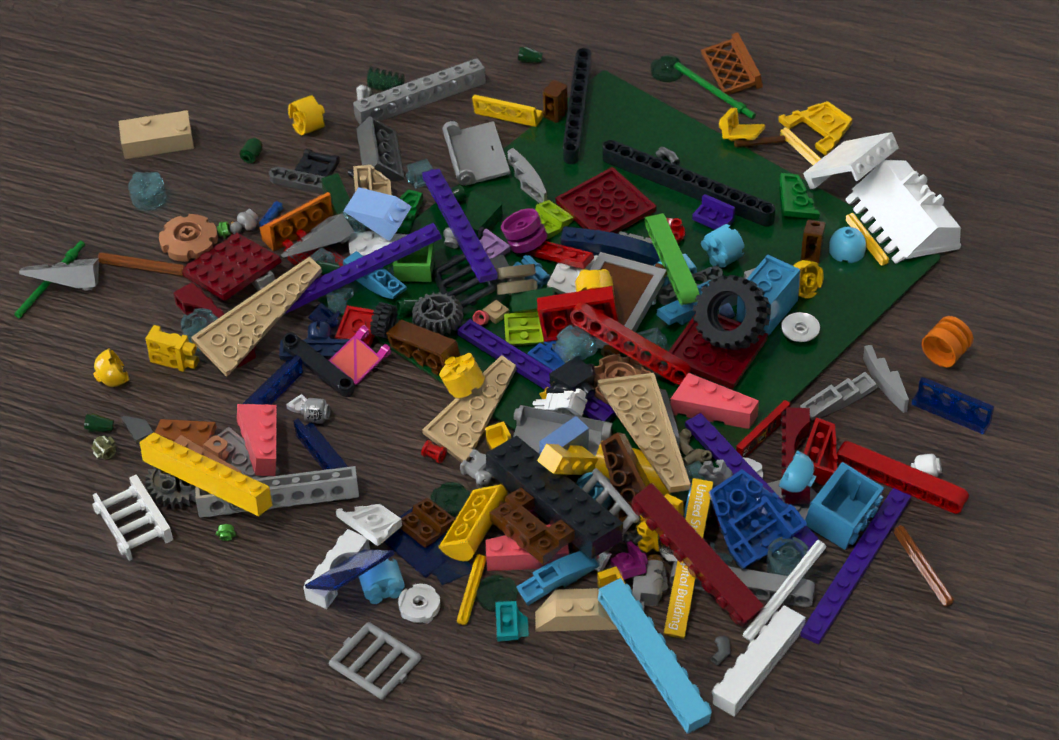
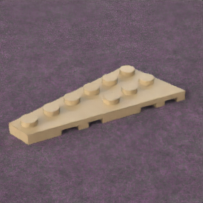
M501 355L483 372L485 380L479 389L476 387L472 389V394L466 397L455 398L422 429L423 434L440 447H447V452L461 463L463 460L469 461V454L479 442L516 371V365Z

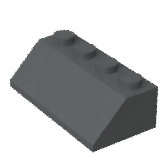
M369 116L356 128L362 166L372 165L375 170L381 172L390 182L403 180L404 173L396 131Z

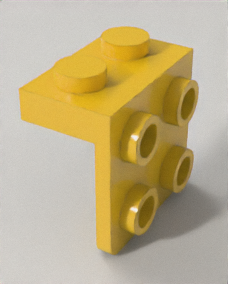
M730 108L719 120L723 139H729V141L739 140V138H745L748 141L755 140L765 129V124L739 125L737 108Z

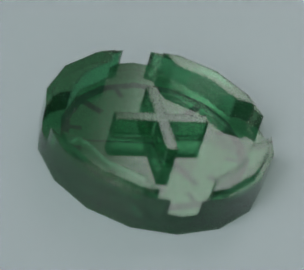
M661 56L658 60L656 58L651 63L652 77L661 82L677 81L683 76L682 72L674 68L677 62L681 63L680 59L674 56Z
M447 482L433 490L431 500L452 517H457L469 498L470 492L460 483Z
M492 575L480 582L477 590V600L482 608L490 612H496V602H517L518 590L511 578H505L502 575Z

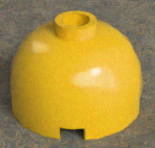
M802 260L793 265L800 269L798 296L812 298L817 294L815 292L817 288L822 286L824 278L823 269L818 266L817 262Z
M110 348L97 356L94 363L96 372L93 375L99 383L103 382L109 387H118L130 379L127 371L123 373L124 364L113 350L110 351Z

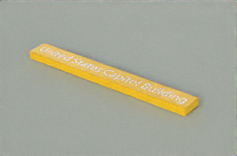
M693 478L685 520L703 538L710 503L709 491L712 490L713 482ZM677 560L663 634L681 639L685 637L696 578L688 572L687 566L683 561Z

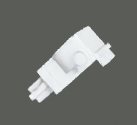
M576 389V392L547 393L546 399H536V401H533L534 408L582 417L585 404L587 403L586 393L581 389Z

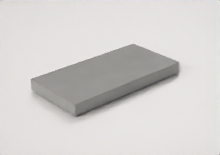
M230 427L218 434L219 437L228 442L226 451L229 452V457L225 462L241 470L242 474L252 479L273 477L255 476L244 439ZM217 442L214 445L219 446L221 443ZM277 466L275 476L280 474V470Z

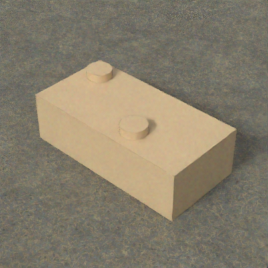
M188 110L119 121L121 145L125 159L194 149Z

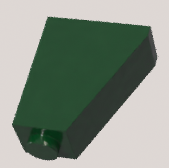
M336 173L321 178L323 194L329 192L331 195L333 216L343 213L351 227L357 226V220L344 212L350 198L339 174Z
M471 191L465 216L479 240L482 239L485 229L490 231L503 217L502 204Z
M554 287L512 293L510 306L514 313L538 312L537 298L565 294V292Z

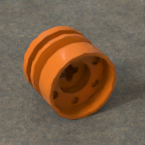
M946 316L922 339L921 345L923 352L933 363L947 368L952 367L973 344L974 338L971 330L962 320L953 316Z

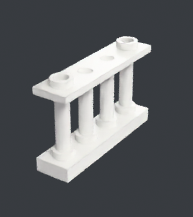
M137 475L129 478L131 486H129L128 490L104 501L100 500L97 493L93 494L95 503L92 504L96 514H101L117 540L119 552L121 555L125 554L129 561L133 559L130 549L157 536L158 538L162 537L165 543L173 541L168 523ZM129 497L138 498L137 503L111 515L106 510V508ZM140 509L141 511H146V516L120 528H117L114 523ZM148 523L155 525L153 530L128 542L122 536Z

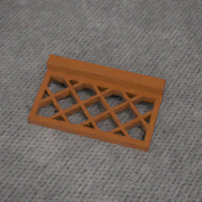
M738 32L732 34V39L701 50V54L718 87L725 94L729 95L754 85L756 89L763 87L761 74ZM725 47H732L730 51L723 50ZM711 52L716 53L714 57L708 56L707 54ZM720 54L727 55L725 59L718 58ZM730 57L737 58L735 62L729 61ZM715 62L721 63L720 67H715L713 65ZM725 65L732 66L730 70L723 69ZM736 67L743 68L742 72H736ZM720 73L727 74L725 78L718 77ZM731 75L737 76V80H730ZM742 78L750 80L745 83L740 82ZM726 84L733 85L731 88H724Z

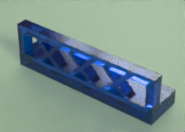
M296 355L291 361L287 360L243 404L271 405L303 373L301 357Z
M924 377L920 379L918 392L912 399V405L983 435L992 422L993 405ZM924 386L930 387L933 391L925 389ZM943 393L949 395L951 399L946 398ZM961 401L966 402L969 406L963 405ZM979 408L988 411V413L985 414V413L981 412V411L979 410Z
M299 418L293 421L296 437L323 470L348 467L312 422L304 426Z

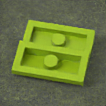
M550 200L536 205L535 210L538 212L541 223L544 224L548 234L546 239L557 235L563 230L564 226L567 227L574 220L568 212Z
M538 312L504 314L506 342L513 346L544 344Z

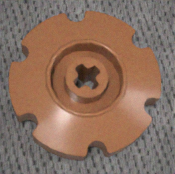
M189 214L187 217L178 216L168 221L164 225V231L159 233V242L163 253H168L169 258L188 262L191 258L197 259L202 254L211 251L213 245L218 242V234L215 224L209 223L207 217Z
M620 354L606 356L599 360V366H594L596 373L594 380L596 393L594 396L609 405L598 389V380L651 373V371H647L646 366L629 356L621 357Z

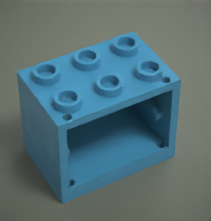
M767 255L747 279L756 283L757 287L762 288L765 292L763 296L769 300L767 308L771 309V314L767 315V319L770 322L769 326H764V330H766L765 333L770 335L798 301L800 269ZM738 296L736 320L742 323L745 318L746 307L743 299Z
M842 462L811 502L805 518L806 526L845 550L849 544L854 545L859 537L858 533L860 530L863 532L869 523V518H873L879 510L878 506L884 498L881 495L884 487Z

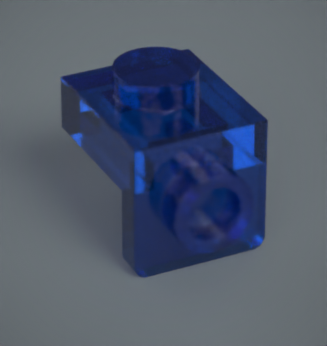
M320 303L308 318L312 322L317 321L318 327H320V321H323L333 329L340 321L338 317L341 312L337 311L334 314Z

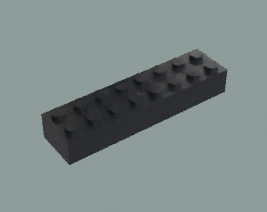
M517 435L486 452V471L511 492L523 488L534 497V507L532 510L550 525L562 520L575 531V540L571 543L590 559L595 558L622 541L623 522L566 475L553 474L537 460L540 454Z

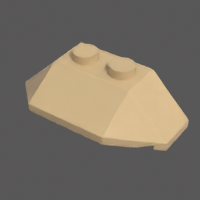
M372 165L353 166L355 192L360 187L392 195L390 180L381 172L375 170Z
M597 588L555 590L535 612L536 632L615 630L617 627L598 600L599 590Z

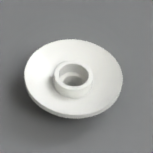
M792 313L785 317L782 322L783 334L796 342L810 341L820 331L818 320L807 313Z

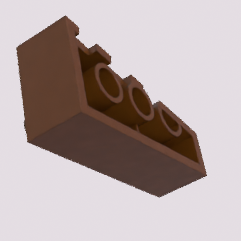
M402 319L386 332L393 349L408 358L413 357L422 367L424 365L432 368V373L437 376L446 365L445 361L449 357L456 358L461 356L456 340Z
M616 433L600 443L606 468L609 471V481L632 507L633 497L647 487L650 482L626 435ZM622 509L618 512V519L624 522L628 515Z

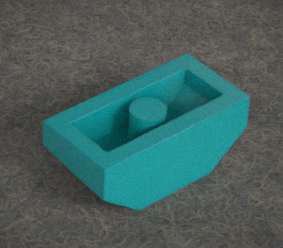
M516 601L496 602L497 642L516 640L520 637L529 636L528 617L518 609Z

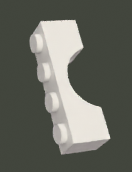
M347 529L338 538L334 548L328 551L322 564L316 567L311 579L305 582L303 589L306 600L327 609L338 595L333 575L344 566L360 565L370 551L369 540L363 535Z

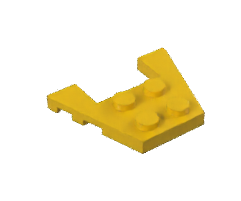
M828 101L810 106L808 110L802 112L799 110L793 111L792 115H780L778 120L788 129L803 121L821 134L824 138L815 143V149L825 156L833 150L852 125V118Z

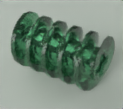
M370 67L368 70L367 85L369 88L386 91L405 83L404 74L399 78L398 72L393 76L392 71H389L387 74L385 69L381 73L380 68H377L375 72L374 67Z

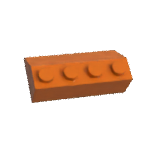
M330 193L322 194L261 226L262 241L275 252L284 247L282 242L286 239L292 242L299 239L296 236V232L300 229L306 232V234L312 232L311 230L328 217L333 216Z

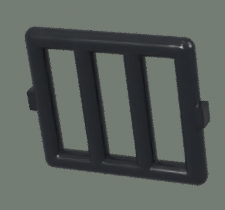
M464 253L459 256L458 254L452 256V260L433 269V277L439 292L441 291L442 294L447 293L446 286L473 272L469 265L442 280L441 273L467 260ZM475 277L451 290L448 294L456 297L480 284V282ZM487 281L488 287L460 301V305L463 308L468 305L473 306L478 303L479 299L496 291L495 281Z

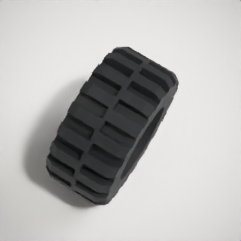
M735 275L719 276L718 280H710L709 286L704 285L701 288L702 294H697L695 299L698 301L697 306H693V311L696 312V316H693L695 323H698V326H696L698 333H702V338L710 342L711 345L728 350L745 349L750 347V343L755 344L758 342V336H763L766 332L764 326H769L770 320L767 319V315L771 314V309L767 308L769 300L763 296L765 292L762 288L757 287L758 285L753 281ZM731 295H738L745 303V318L739 327L728 331L723 329L719 323L718 310L724 299Z

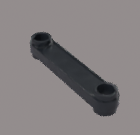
M290 332L284 335L282 343L286 352L295 357L340 393L341 396L349 397L354 393L355 384L351 377L347 376L295 333Z

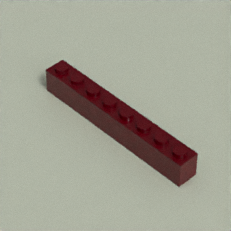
M650 483L633 497L631 505L635 514L641 515L646 521L647 527L651 531H655L660 536V541L674 551L675 558L680 562H684L688 572L702 582L701 585L706 592L713 594L717 604L730 613V618L734 623L744 627L761 612L764 605L653 483Z

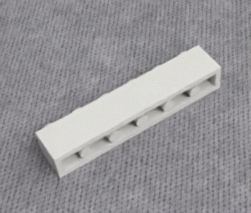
M785 605L779 612L775 611L771 617V622L762 627L758 638L750 642L745 654L739 655L736 665L732 669L729 668L724 675L723 681L714 686L712 690L713 704L735 717L799 637L805 625V617Z

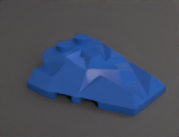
M741 469L710 490L709 495L728 551L743 570L787 542L793 535L803 529L807 523L794 506L784 503L778 498L779 495L774 492L772 494L762 487V483Z

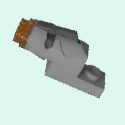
M649 555L647 557L648 565H645L647 573L641 576H634L632 595L635 600H639L642 604L643 612L645 605H658L662 594L668 591L665 563L659 555Z

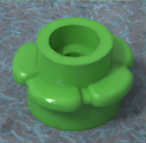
M221 221L219 226H217L219 236H223L226 239L227 236L232 235L230 224Z
M229 524L219 525L216 535L220 536V540L223 541L232 540V537L236 536L234 526Z

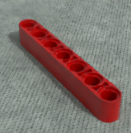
M579 303L573 309L570 320L574 325L673 383L680 385L687 374L691 373V367L687 362L590 305ZM577 312L583 313L584 317L579 316ZM594 322L600 323L601 326H596ZM611 331L617 333L618 336H613ZM627 341L634 343L635 346L629 345ZM644 351H648L651 356L646 355ZM660 361H665L668 365H663ZM677 371H682L685 375H680Z
M843 442L836 453L838 458L837 465L843 462L869 479L895 488L951 513H960L969 498V493L962 487L855 443Z

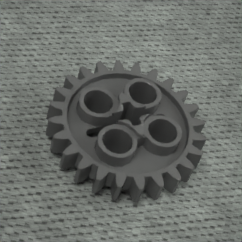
M154 466L153 469H148L149 475L145 476L146 489L148 494L151 495L152 500L156 499L157 504L163 502L164 507L171 504L172 508L179 504V507L182 508L183 503L190 506L191 500L196 502L194 485L179 479L181 492L178 493L175 476Z

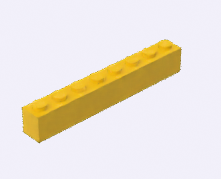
M154 432L140 441L144 462L256 516H260L272 507L270 486Z

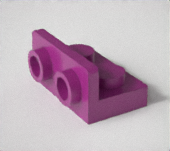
M631 541L627 542L629 553H619L615 557L610 558L612 568L617 566L623 580L647 573L645 566L648 565L647 557Z

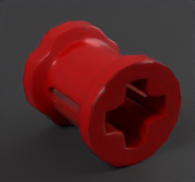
M427 440L422 447L421 455L433 458L437 463H442L447 454V447H439L433 444L431 440Z

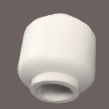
M934 454L918 455L915 458V463H911V467L937 478L942 473L940 458H936Z

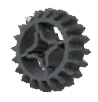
M441 291L439 294L432 292V295L425 294L424 298L419 297V301L415 302L412 310L415 325L443 336L444 333L450 335L451 330L456 331L457 327L461 326V321H463V307L460 305L459 299H456L454 295L450 296L448 292L446 294H442Z

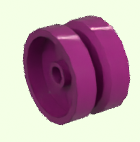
M535 209L519 210L508 216L501 225V230L505 238H507L511 250L515 253H525L537 248L548 236L545 226L541 223V218Z

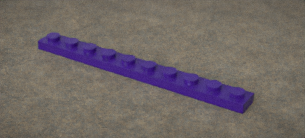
M440 169L422 172L425 184L478 281L482 283L498 279L496 269Z
M432 223L315 279L285 314L442 239L438 229Z
M471 319L458 329L460 337L495 359H498L501 355L516 365V372L543 389L550 387L549 373L553 371ZM585 396L587 403L583 411L584 415L591 419L609 422L616 416L611 406L595 396L590 399Z
M702 413L685 421V427L691 431V434L706 450L712 453V457L715 460H724L733 475L742 469L762 483V487L773 494L774 490ZM805 526L789 540L805 556L819 539Z
M892 488L800 632L801 637L818 645L821 643L911 501V495Z

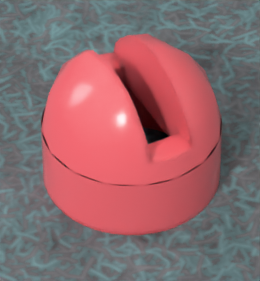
M478 310L474 313L473 321L483 326L489 322L490 317L487 312Z

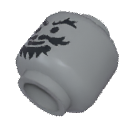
M308 398L305 404L301 405L300 413L304 416L307 423L322 424L326 419H329L330 405L327 404L325 399Z

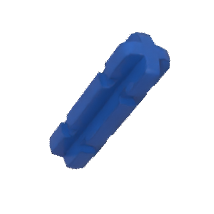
M275 201L272 207L263 216L264 218L260 220L259 227L271 222L278 216L283 209L281 202Z

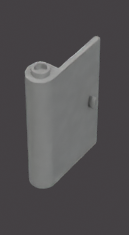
M449 121L443 125V134L459 184L470 185L511 174L494 121L460 130L459 124L455 121Z
M520 405L519 408L515 409L514 420H517V426L513 437L517 435L539 453V441L575 416ZM576 416L589 427L588 451L596 456L600 442L611 437L613 423Z

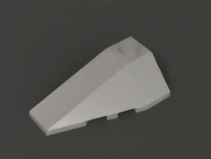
M343 213L328 217L311 230L312 232L304 235L301 238L302 242L298 241L281 256L284 258L337 242L342 244L350 239L349 235L354 230Z
M99 258L74 260L70 265L59 262L49 268L47 264L22 267L19 270V274L70 287L82 288L83 290H92L98 284Z

